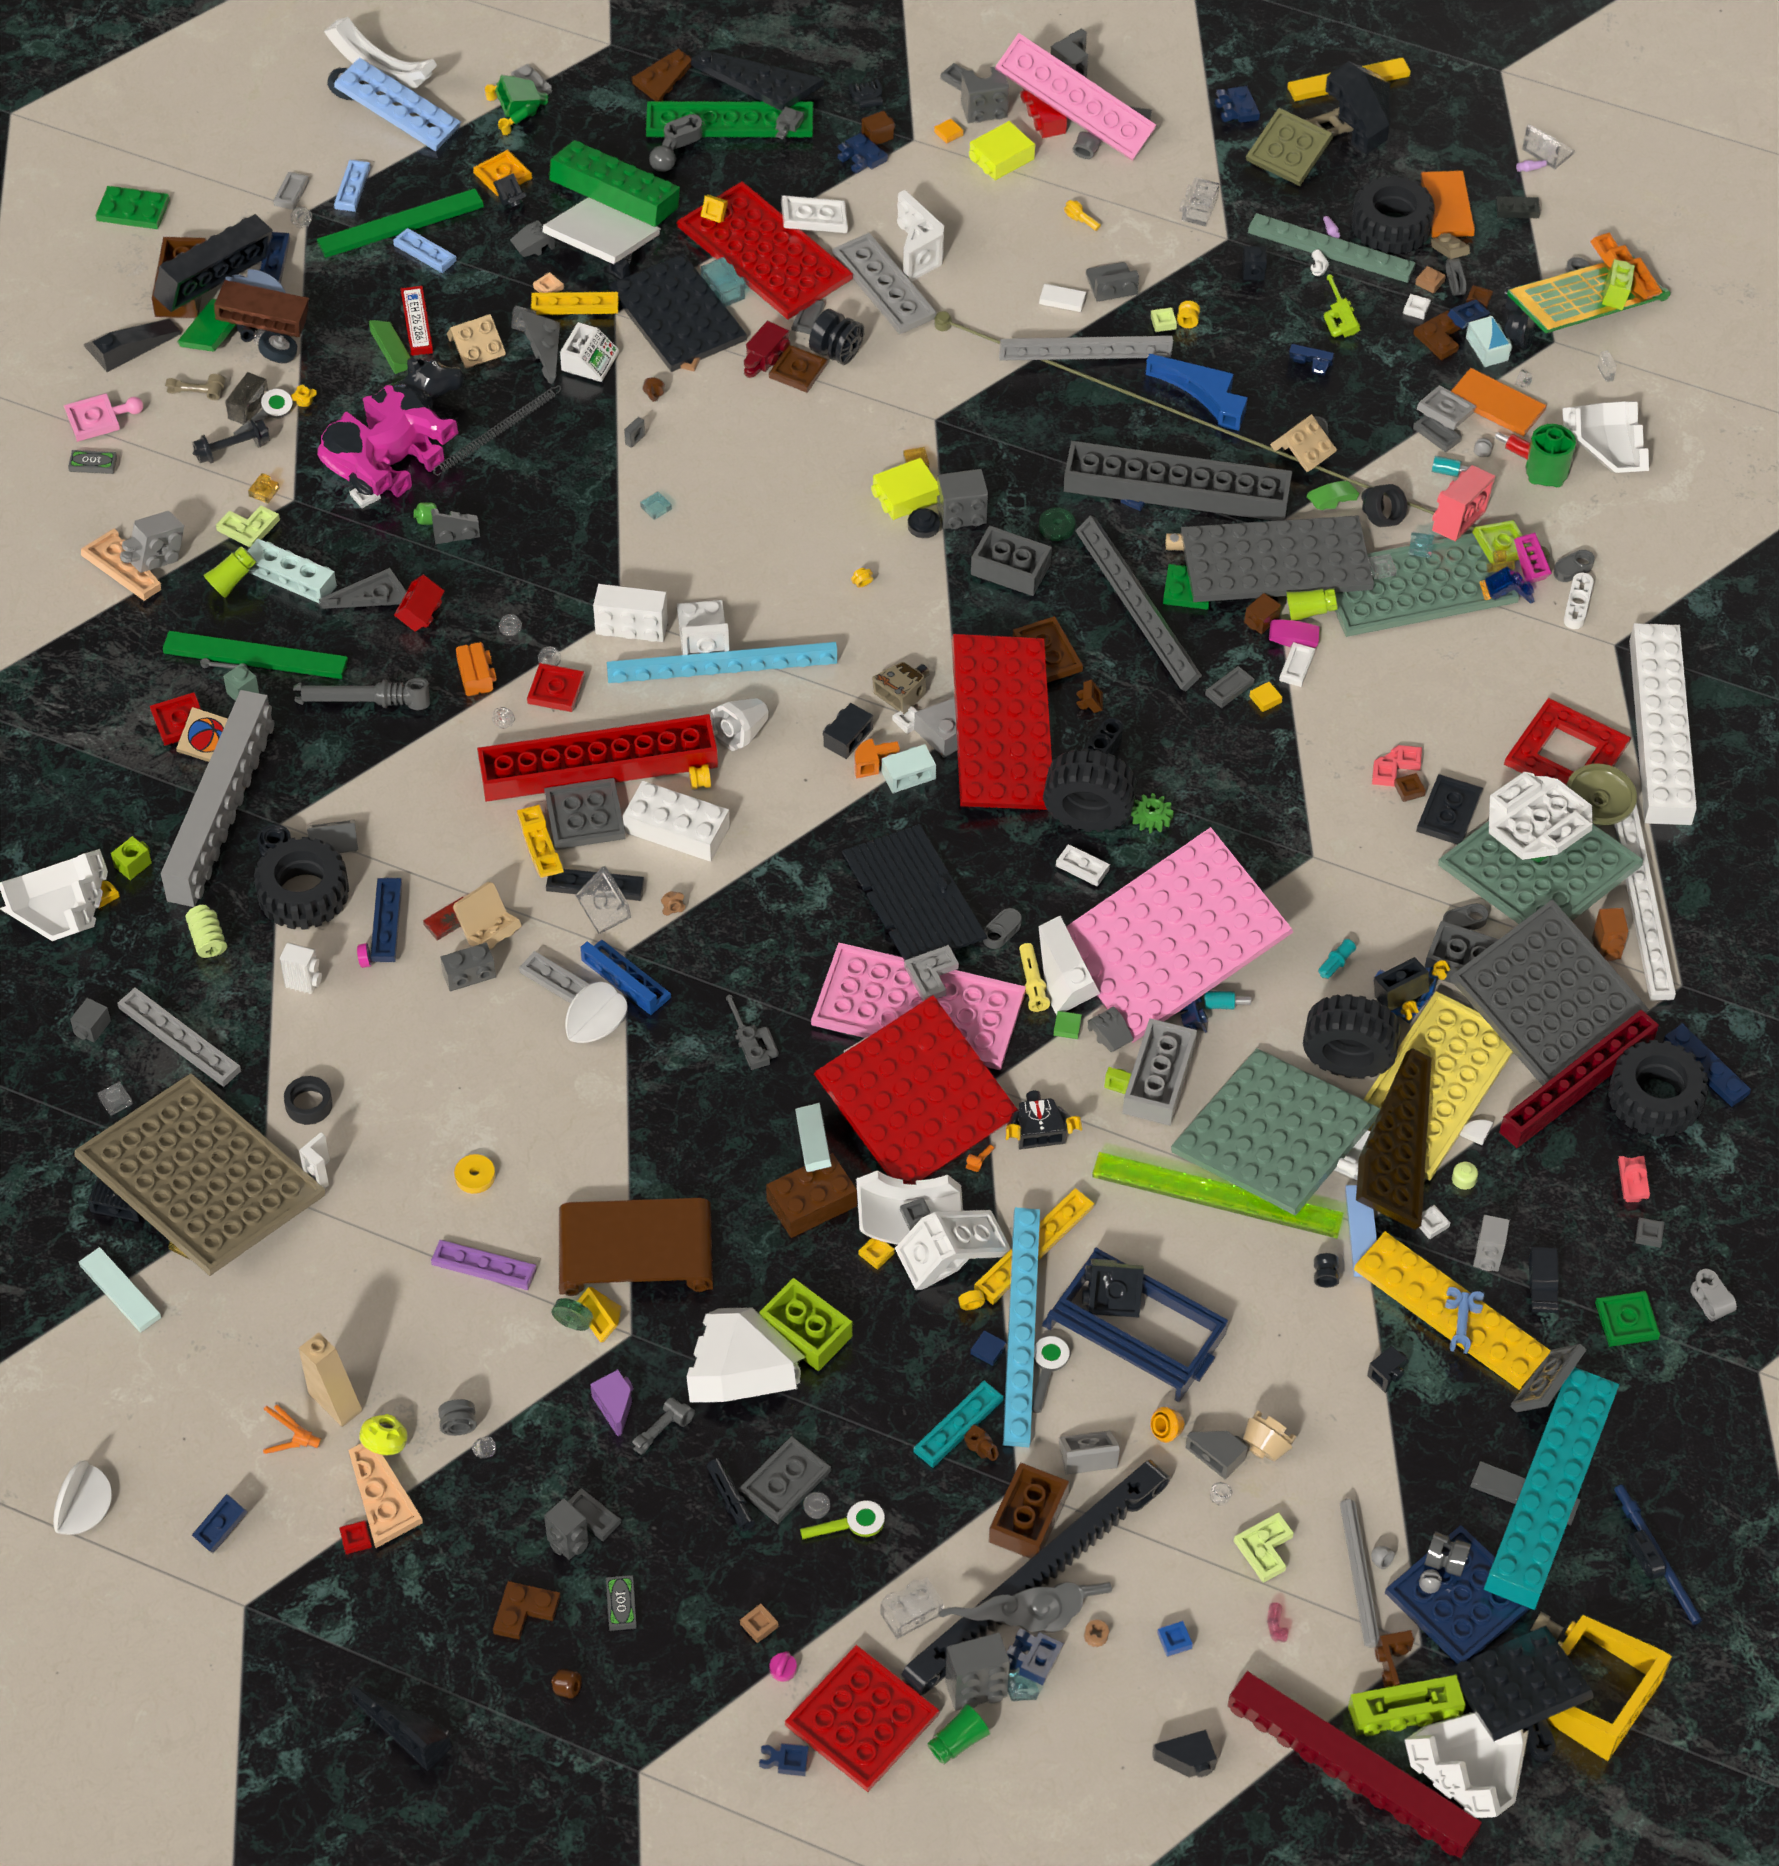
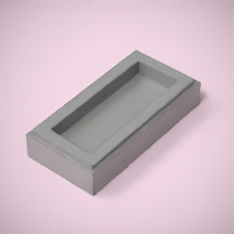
M288 172L273 200L274 206L294 210L309 182L308 176Z

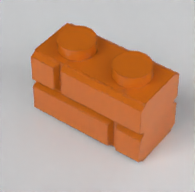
M481 642L471 644L470 646L457 647V662L466 695L472 696L477 695L479 692L481 694L492 692V682L496 681L494 668H489L488 665L492 664L489 650L485 651Z

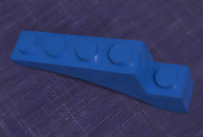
M1149 354L1146 375L1174 384L1194 396L1214 415L1218 421V426L1237 431L1240 430L1246 414L1248 398L1230 393L1232 390L1233 374Z

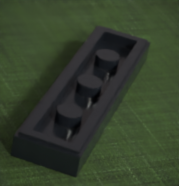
M563 869L564 872L548 876L546 882L547 892L641 901L644 877Z

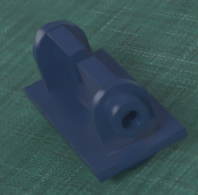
M1199 997L1180 1010V1013L1188 1010V1012L1180 1015L1184 1027L1194 1030L1202 1027L1204 1032L1207 1033L1205 1023L1208 1022V1018L1204 1009H1200L1199 1003L1202 1002V998Z

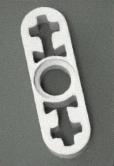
M1578 573L1573 577L1564 616V624L1571 629H1579L1584 625L1593 586V578L1587 573ZM1580 583H1585L1583 590L1579 589ZM1581 598L1584 600V603L1577 604L1572 599ZM1573 612H1578L1577 619L1572 618Z

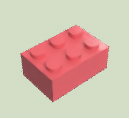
M1473 465L1466 471H1462L1458 479L1452 481L1445 491L1442 490L1437 499L1439 506L1432 517V521H1434L1432 531L1457 541L1486 512L1495 475Z

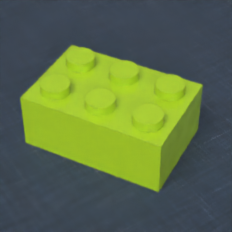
M794 1278L759 1312L770 1325L805 1356L803 1360L817 1371L852 1338V1321Z

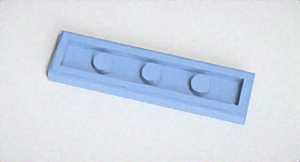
M1346 1185L1345 1196L1354 1277H1363L1354 1270V1267L1377 1241L1374 1210L1356 1201L1357 1185Z

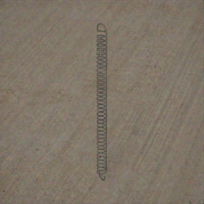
M551 389L547 390V392H544V394H541V396H538V398H535V400H532V402L535 401V404H538V402L542 403L539 397H541L542 399V395H544L545 397V393H547L548 397L550 398V393H548V391H550L551 394H554V392L551 391ZM523 408L519 409V411H516V413H513V415H510V417H507V419L510 418V421H513V419H511V416H513L514 420H517L514 414H516L517 416V412H519L520 416L522 417V413L520 412V410H522L523 413H526V411L523 410ZM501 423L497 424V426H494V428H491V430H488V432H485V434L488 433V436H491V434H489V431H491L492 435H495L492 429H494L495 431V427H497L498 431L500 432V428L498 427V425H500L501 428H504V426L501 425ZM480 436L478 437V439H475V441H472V443H469V445H466V447L469 446V449L473 450V448L470 446V444H472V446L474 445L473 442H475L476 446L478 447V443L476 442V440H478L479 443H482V441L479 440ZM465 447L460 449L459 452L457 451L456 454H453V456H450V458H447V460L450 459V462L452 463L453 460L451 459V457H453L454 459V455H456L457 459L461 461V458L457 455V453H459L460 456H463L464 454L467 457V453L463 450ZM444 461L441 462L440 465H437L440 466L442 469L443 466H441V464L443 463L444 467L448 470V466L444 463Z

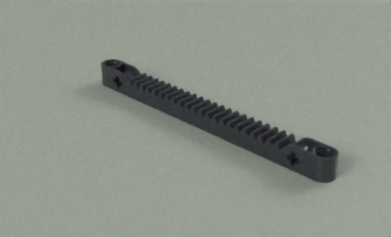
M1150 1459L1144 1462L975 1607L994 1596H1012L1029 1588L1042 1587V1583L1048 1586L1050 1577L1056 1579L1058 1571H1065V1564L1071 1566L1073 1557L1079 1559L1081 1551L1085 1553L1088 1551V1544L1094 1546L1096 1538L1101 1540L1103 1532H1110L1111 1525L1116 1527L1118 1526L1119 1519L1125 1520L1126 1511H1139L1159 1495L1169 1484L1170 1476L1153 1460ZM962 1617L907 1664L901 1676L920 1695L926 1694L946 1677L948 1646L987 1636L988 1630L994 1632L996 1623L1002 1625L1003 1622L990 1619L976 1621Z

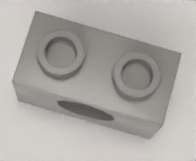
M1484 1215L1473 1267L1481 1268L1484 1271H1499L1509 1226L1508 1219Z

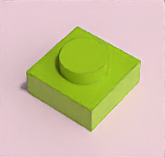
M1108 1067L1104 1088L1125 1094L1131 1073H1127L1123 1069Z

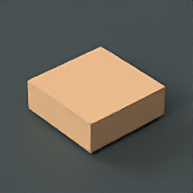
M550 272L533 283L534 289L539 293H558L564 289L563 283Z

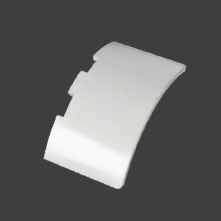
M878 1170L856 1179L860 1231L871 1238L883 1242L899 1244L910 1232L900 1212L901 1205L924 1198L930 1213L963 1211L961 1185L949 1175L929 1180H916V1185L903 1184L902 1179L889 1177Z

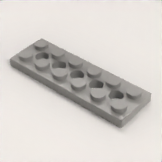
M870 233L833 248L834 257L853 273L855 282L899 334L934 320L936 311ZM880 282L889 283V284H887V285H882V284H880ZM892 295H895V296H898L899 298H892L891 296H892ZM906 308L911 311L905 312L902 309Z

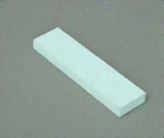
M820 1103L796 1108L806 1171L811 1172L830 1167L831 1161Z
M100 1247L79 1261L80 1267L140 1333L161 1319V1315Z

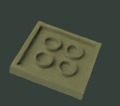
M1278 108L1246 155V160L1300 186L1333 138V135L1321 127Z

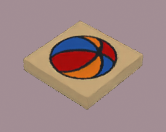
M192 707L176 748L177 752L209 762L228 719Z

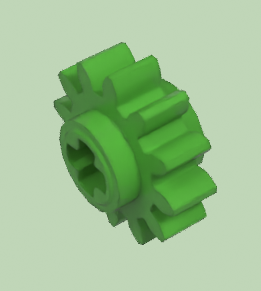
M1152 793L1149 799L1147 796L1142 795V801H1134L1131 816L1133 817V824L1140 823L1141 831L1147 827L1149 828V833L1153 832V828H1157L1159 832H1162L1163 825L1166 827L1170 826V820L1173 819V810H1171V802L1164 803V796L1155 799L1156 796Z

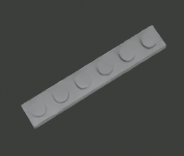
M137 988L131 990L118 1002L120 1010L224 1087L241 1072L240 1065Z

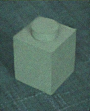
M242 663L223 676L226 692L235 701L240 690L259 693L256 676Z

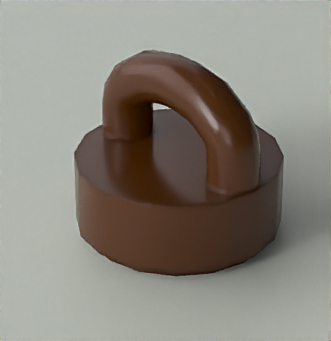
M650 377L644 380L642 389L651 401L656 402L659 396L663 395L665 384L658 378Z

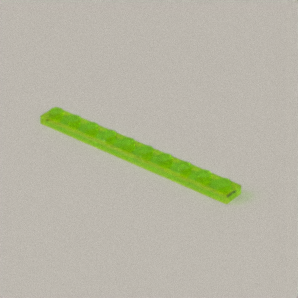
M1102 1152L1098 1153L1092 1173L1093 1178L1336 1239L1338 1238L1344 1215L1343 1212L1306 1203L1295 1216L1235 1185Z

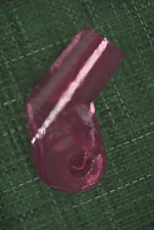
M1277 1602L1269 1605L1267 1615L1269 1633L1273 1641L1286 1642L1289 1630L1286 1627H1280L1282 1606Z

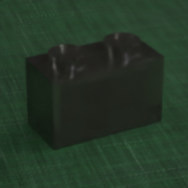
M249 372L245 374L225 400L229 420L245 424L258 413L262 407V397L268 391L266 378Z

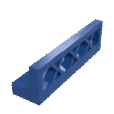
M602 939L594 946L587 941L580 947L581 960L648 1014L652 1015L671 998L670 992ZM603 949L605 952H607L609 954V958L606 955H604L600 950ZM618 965H623V966H625V967H626V971L623 970V969H622L620 966H618ZM635 978H640L642 981H644V985H642ZM653 992H658L661 997L657 999Z

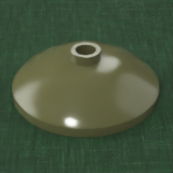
M1585 765L1577 769L1570 776L1566 785L1592 805V823L1612 825L1622 822L1631 815L1636 805L1637 792L1633 782L1625 773L1610 765Z

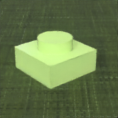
M1172 308L1151 310L1150 317L1155 332L1176 329L1177 322Z

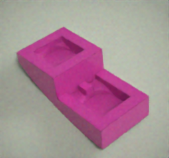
M1272 620L1270 622L1269 640L1288 647L1295 642L1316 648L1319 642V626L1293 620Z

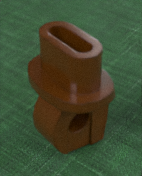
M973 1425L964 1435L967 1447L972 1451H976L981 1458L987 1457L991 1461L996 1460L999 1453L991 1437L984 1430Z

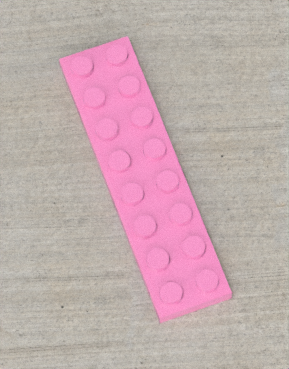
M1018 33L995 67L997 71L1132 161L1156 128V124L1020 33Z

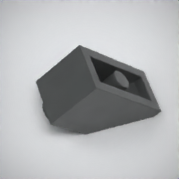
M1228 1431L1190 1432L1187 1435L1185 1447L1225 1480L1244 1462L1248 1449L1240 1437L1233 1436Z

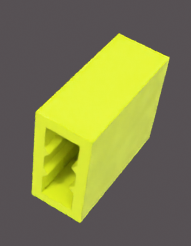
M1008 121L970 141L969 157L987 175L997 180L1034 160L1035 144L1014 124Z
M921 458L873 475L872 493L875 498L880 500L883 511L888 513L892 520L911 514L917 509H924L937 504V496L940 495L937 481Z

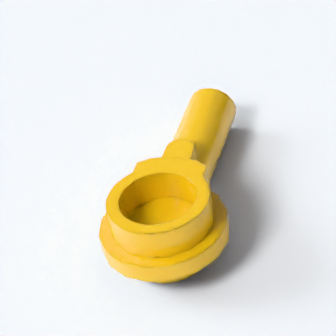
M1068 200L1064 211L1071 219L1081 223L1084 222L1095 231L1100 228L1101 224L1086 215L1078 201Z

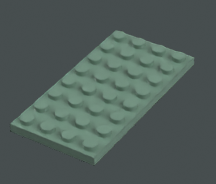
M1470 533L1462 535L1457 541L1445 538L1367 554L1374 582L1373 590L1335 593L1338 609L1335 610L1345 637L1514 604L1518 603L1519 595L1505 564L1491 565L1474 534ZM1486 580L1491 595L1489 600H1485L1480 586V581Z

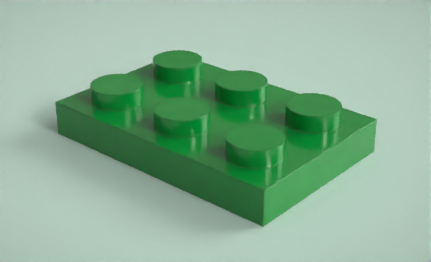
M107 186L95 215L96 221L158 230L170 201L169 194Z

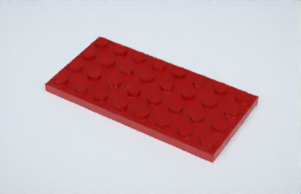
M743 182L717 196V198L727 201L723 222L719 223L701 217L703 205L677 221L678 228L787 320L853 279L851 271L800 229L784 228L783 215Z
M953 634L952 656L960 806L1047 810L1043 801V793L1048 769L1052 763L1044 638Z

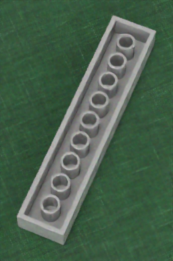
M244 690L239 692L161 871L167 902L195 907L197 900L203 896L204 884L211 877L212 865L214 861L218 860L220 855V846L222 842L225 843L227 840L229 825L235 821L236 809L243 802L244 790L250 786L253 769H257L259 755L266 748L267 736L274 729V720L271 718L272 707L269 705L267 695Z

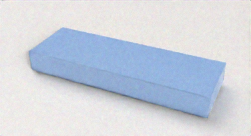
M349 160L334 203L335 209L356 211L370 170V162Z
M408 228L393 240L394 246L441 273L456 262L455 255Z

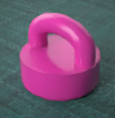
M788 1651L779 1653L771 1659L770 1673L777 1681H789L796 1675V1660Z

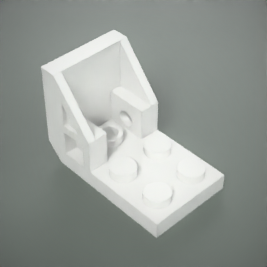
M906 190L898 193L897 223L902 230L908 233L904 246L903 273L912 282L942 265L944 225Z
M722 600L677 604L682 655L729 651L728 623H725Z
M974 1210L933 1212L921 1218L895 1247V1250L915 1290H921L957 1272L969 1259L1004 1257L1011 1248L992 1211Z

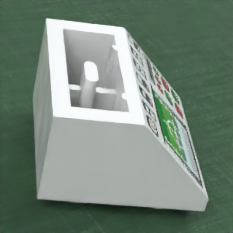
M578 322L560 351L561 368L563 371L602 382L618 355L619 349L598 328Z

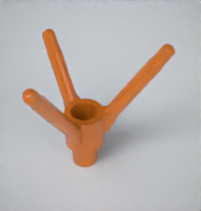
M279 1405L274 1406L276 1411L268 1406L264 1407L267 1413L295 1432L292 1442L266 1448L263 1450L264 1454L297 1448L300 1445L305 1447L310 1445L318 1448L321 1438L313 1436L312 1432L302 1428Z

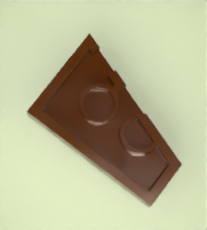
M677 49L633 76L632 82L654 101L662 102L664 95L670 93L673 89L674 83L680 80L690 69L691 58L680 49Z

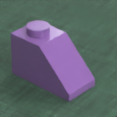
M618 1370L591 1384L592 1398L617 1436L623 1432L632 1403L631 1391H633L630 1380L627 1377L623 1378Z

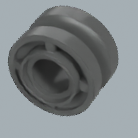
M450 1400L438 1408L440 1431L446 1435H465L472 1432L477 1426L476 1417L474 1416L475 1405L469 1400Z

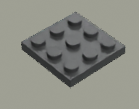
M614 778L544 788L555 850L626 839Z

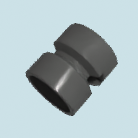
M1435 1532L1425 1565L1438 1570L1445 1567L1447 1573L1461 1577L1471 1544L1458 1539L1452 1542L1449 1536ZM1442 1551L1449 1552V1556L1447 1557L1442 1554Z

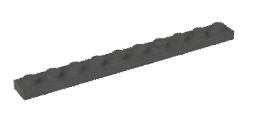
M1090 515L1076 530V533L1180 689L1187 691L1202 675L1096 517Z

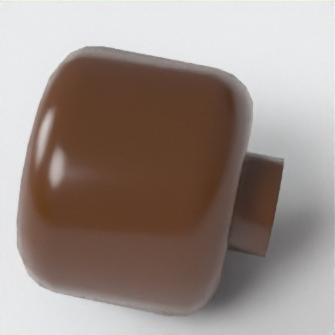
M568 1669L559 1670L552 1678L554 1693L567 1698L576 1697L582 1685L581 1675Z

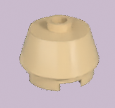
M1256 1411L1254 1416L1248 1419L1243 1440L1251 1447L1250 1451L1261 1459L1266 1457L1276 1461L1293 1448L1291 1445L1296 1436L1292 1433L1290 1436L1284 1433L1287 1429L1285 1426L1270 1416L1266 1420L1261 1418L1262 1413Z

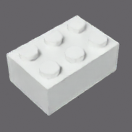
M598 584L593 604L596 634L648 640L651 642L664 641L668 623L666 592Z

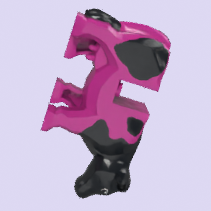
M410 357L407 360L408 374L404 379L386 385L373 396L363 398L368 428L346 411L340 420L328 425L322 434L321 444L318 447V457L330 470L347 479L361 494H375L379 496L384 491L391 490L396 497L401 496L412 486L410 473L408 471L392 470L390 465L401 461L407 454L416 456L419 462L423 463L425 468L431 472L444 461L443 448L440 445H432L429 437L437 439L440 444L444 445L458 434L455 420H441L433 412L432 400H436L448 391L457 390L463 386L464 375L459 367H446L435 360L425 361L421 358L415 359Z

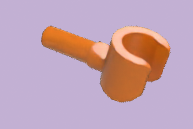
M989 1145L978 1157L969 1154L965 1168L978 1172L981 1169L983 1160L994 1150V1147Z

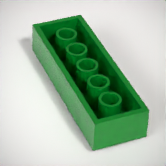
M574 140L551 158V181L653 227L659 225L678 209L680 187L651 173L642 171L633 165L622 162L615 157L604 154L599 150L586 146L581 142Z

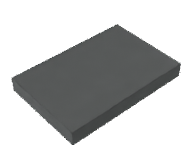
M1581 1344L1551 1350L1550 1354L1531 1375L1511 1403V1407L1515 1412L1548 1406L1584 1355L1586 1349Z
M791 1436L739 1488V1494L779 1524L831 1472V1467Z

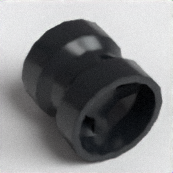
M1331 1253L1316 1255L1314 1257V1268L1316 1269L1314 1273L1315 1285L1322 1288L1337 1286L1340 1281L1337 1271L1339 1268L1338 1256Z

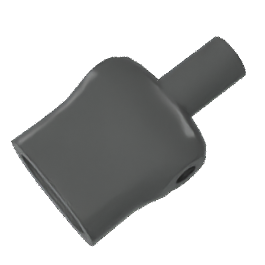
M1079 132L1076 143L1073 146V153L1080 158L1091 159L1099 148L1101 139L1090 132Z

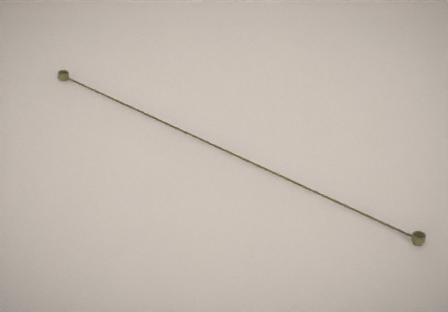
M945 311L939 312L934 318V326L939 331H947L952 325L1000 344L999 340L953 323L951 316ZM1041 360L1056 367H1059L1061 369L1067 370L1071 373L1077 374L1094 382L1100 383L1122 393L1128 394L1130 396L1153 404L1155 406L1161 407L1165 410L1171 411L1173 413L1194 420L1216 430L1222 431L1224 433H1227L1249 443L1255 444L1257 446H1260L1282 456L1298 461V459L1294 456H1291L1279 450L1274 451L1271 447H1268L1266 445H1263L1241 435L1235 434L1213 424L1207 423L1185 413L1179 412L1175 409L1151 401L1149 399H1146L1124 389L1118 388L1116 386H1113L1091 376L1085 375L1063 365L1057 364L1050 360ZM1314 467L1318 470H1321L1343 480L1349 481L1366 489L1371 488L1368 485L1347 478L1345 476L1324 469L1322 467ZM1407 501V505H1410L1432 515H1434L1435 513L1434 511H1431L1429 509H1426L1424 507ZM1541 546L1548 563L1550 553L1546 547Z

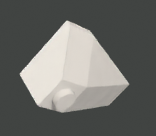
M1061 916L1039 926L1046 996L1049 998L1056 1015L1058 1011L1066 1012L1099 995L1100 992Z

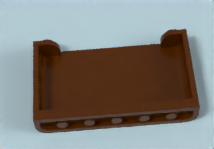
M707 1199L568 1202L560 1205L559 1295L576 1296L584 1290V1283L687 1280V1286L694 1291L702 1292L713 1289L711 1203Z

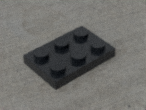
M1438 774L1417 825L1416 832L1458 845L1466 836L1483 788Z

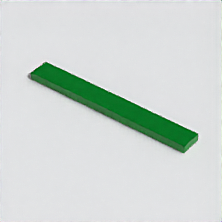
M471 189L318 238L317 243L324 257L327 258L399 235L407 228L414 230L483 208V201L476 189Z
M173 631L168 632L163 646L164 654L199 659L207 658L212 661L233 664L244 663L247 666L343 679L348 663L347 656Z

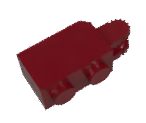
M768 320L746 343V358L744 360L746 367L744 375L746 377L752 378L761 370L766 372L771 366L776 364L780 355L790 345L789 330Z

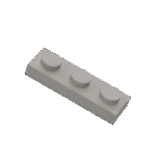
M535 951L519 967L521 974L569 1003L572 1002L580 990L589 985V983Z

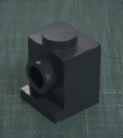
M1390 1346L1369 1364L1367 1376L1386 1393L1389 1391L1392 1381L1397 1382L1402 1378L1405 1373L1404 1368L1409 1363V1360L1403 1352L1397 1351L1393 1346Z

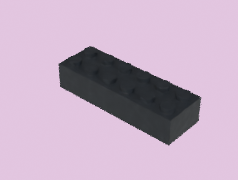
M254 214L248 218H243L234 226L227 227L223 232L212 235L207 241L196 244L187 252H182L176 258L169 262L165 261L160 265L153 296L170 312L178 309L224 283L226 277L238 275L265 260L273 230L260 217Z

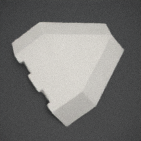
M1637 402L1597 403L1563 408V426L1573 433L1575 440L1611 472L1649 471L1648 448L1643 447V425L1638 424Z
M100 849L23 876L0 882L1 894L6 904L5 907L0 909L51 941L94 927L96 918L93 917L95 908L99 907L103 893L100 889L103 880H106L108 873Z
M719 1308L705 1315L703 1323L706 1326L704 1336H699L694 1351V1355L697 1357L695 1366L689 1368L687 1374L690 1402H725L797 1389L796 1385L800 1383L801 1375L797 1361L805 1358V1356L753 1308Z
M1473 1712L1424 1726L1405 1739L1411 1767L1419 1774L1423 1772L1434 1781L1433 1785L1449 1799L1454 1798L1464 1807V1811L1473 1817H1497L1515 1803L1528 1730L1523 1731L1522 1729L1497 1741H1493Z

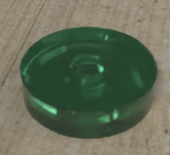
M1051 508L1044 511L1040 516L1039 530L1044 537L1050 540H1065L1074 533L1075 518L1066 509Z
M557 1299L551 1310L552 1316L560 1324L577 1331L587 1330L593 1320L592 1312L583 1304L572 1299Z

